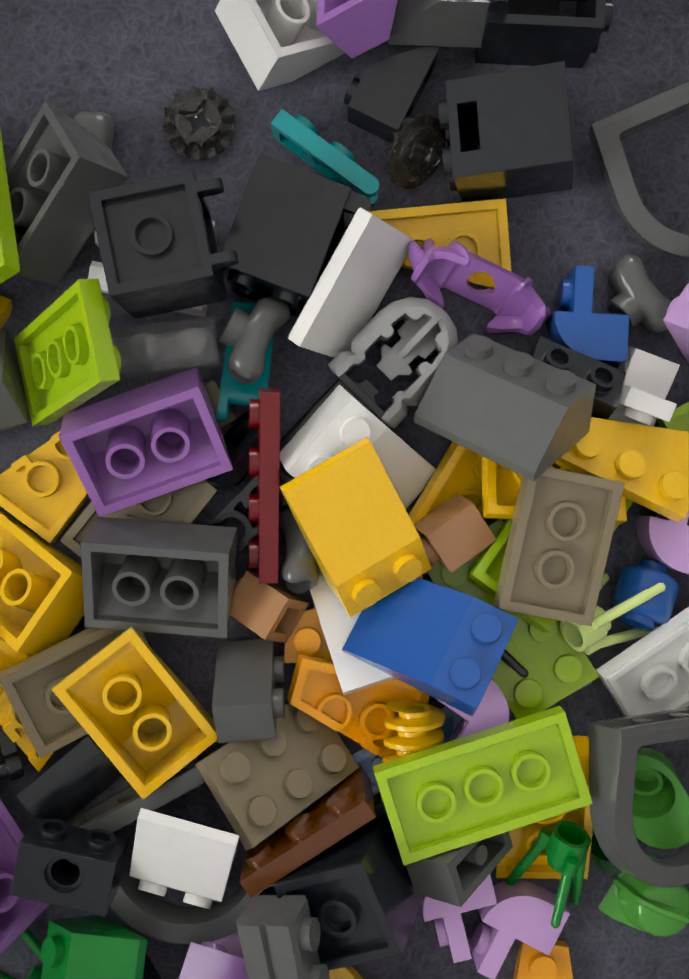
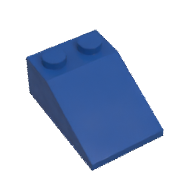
M417 578L361 611L342 651L473 716L479 707L519 618L471 595Z

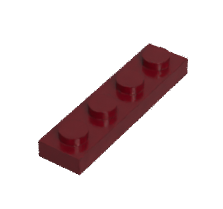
M258 387V399H249V428H258V447H249V476H258L257 494H249L248 497L249 522H257V540H248V567L257 568L259 583H278L280 391L278 387Z

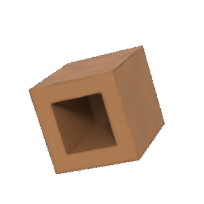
M458 493L413 524L421 537L430 565L433 566L438 562L450 573H453L497 540L474 503Z
M246 571L244 576L234 585L231 616L264 640L286 643L309 603L280 583H259L257 573Z

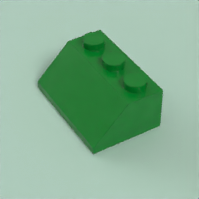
M91 915L49 920L47 938L43 941L41 948L43 963L41 979H143L148 939L102 916Z

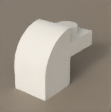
M628 347L627 362L618 367L619 370L626 372L618 406L608 419L654 426L657 418L669 422L677 404L665 399L680 365L637 348Z

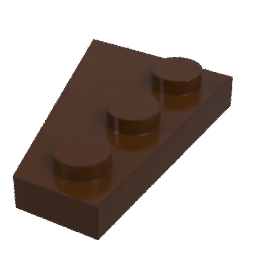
M362 766L343 779L270 839L263 840L257 846L248 850L243 859L239 882L250 898L376 817L371 780Z

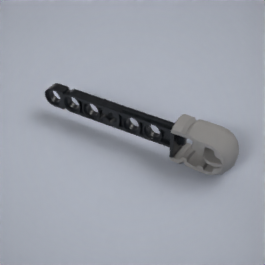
M415 297L393 301L380 310L351 340V351H340L328 364L331 371L339 379L280 439V452L338 385H341L387 426L395 429L407 416V406H417L421 402L444 354L459 344L456 326L449 315L432 301ZM403 319L405 323L397 330L401 339L392 348L385 344L381 347L382 359L376 367L390 380H393L398 375L409 376L412 373L408 364L417 355L426 359L433 350L437 352V355L431 363L423 362L417 366L415 373L418 378L405 391H398L392 397L391 406L384 412L375 402L374 396L379 391L367 379L362 383H356L346 373L353 366L359 367L365 361V354L378 340L383 342L389 341L394 332L393 326ZM281 461L279 462V511L287 504L280 486L294 479V477L286 474ZM255 476L209 524L211 526H221L223 520L229 517L242 521L246 531L244 538L237 542V555L248 544V540H252L257 535V526L253 522H249L248 514L236 508V506L241 501L245 509L248 508L249 494H256L253 490L258 485V476Z

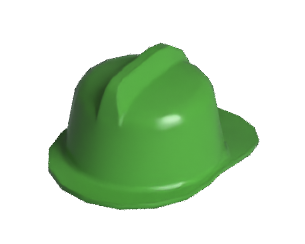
M640 747L637 754L632 808L635 836L648 846L660 849L679 848L689 842V796L677 778L672 762L659 751Z
M646 854L650 859H658ZM622 872L619 873L617 878H614L612 886L598 908L616 921L650 933L653 936L668 937L677 934L686 927L687 923L689 924V890L686 885L678 887L653 886Z

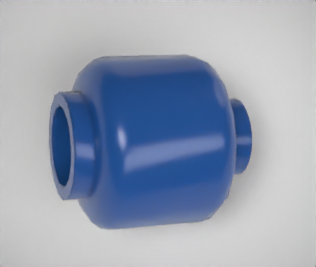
M643 559L640 565H628L621 570L611 598L612 607L657 583H664L666 588L663 592L652 597V599L617 618L619 621L640 630L653 631L655 626H661L671 619L680 587L677 581L667 574L668 567L653 560Z

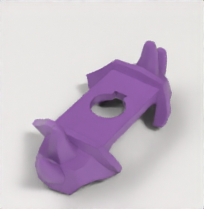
M430 238L424 242L422 248L414 241L409 242L408 257L413 269L411 280L422 290L425 299L443 308L444 301L440 288H446L493 310L497 316L489 322L484 330L485 333L490 335L491 333L517 332L532 335L549 318L551 309L545 305L543 299L532 287L533 279L529 276L525 279L470 252L463 244L452 240L448 246H435L434 241ZM475 272H485L492 276L496 286L493 290L490 288L477 290L468 284L467 279Z

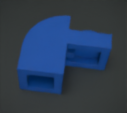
M576 265L566 275V279H561L559 282L557 304L558 307H565V311H554L547 319L546 326L551 341L612 367H617L627 362L629 315L592 313L595 266Z

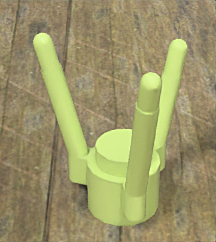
M604 573L600 590L608 582V574ZM657 583L606 612L601 607L596 606L592 626L561 621L560 630L571 648L579 652L584 651L587 655L594 653L600 648L645 637L652 631L635 628L608 636L607 631L611 629L612 620L652 599V597L663 592L666 586L664 583Z

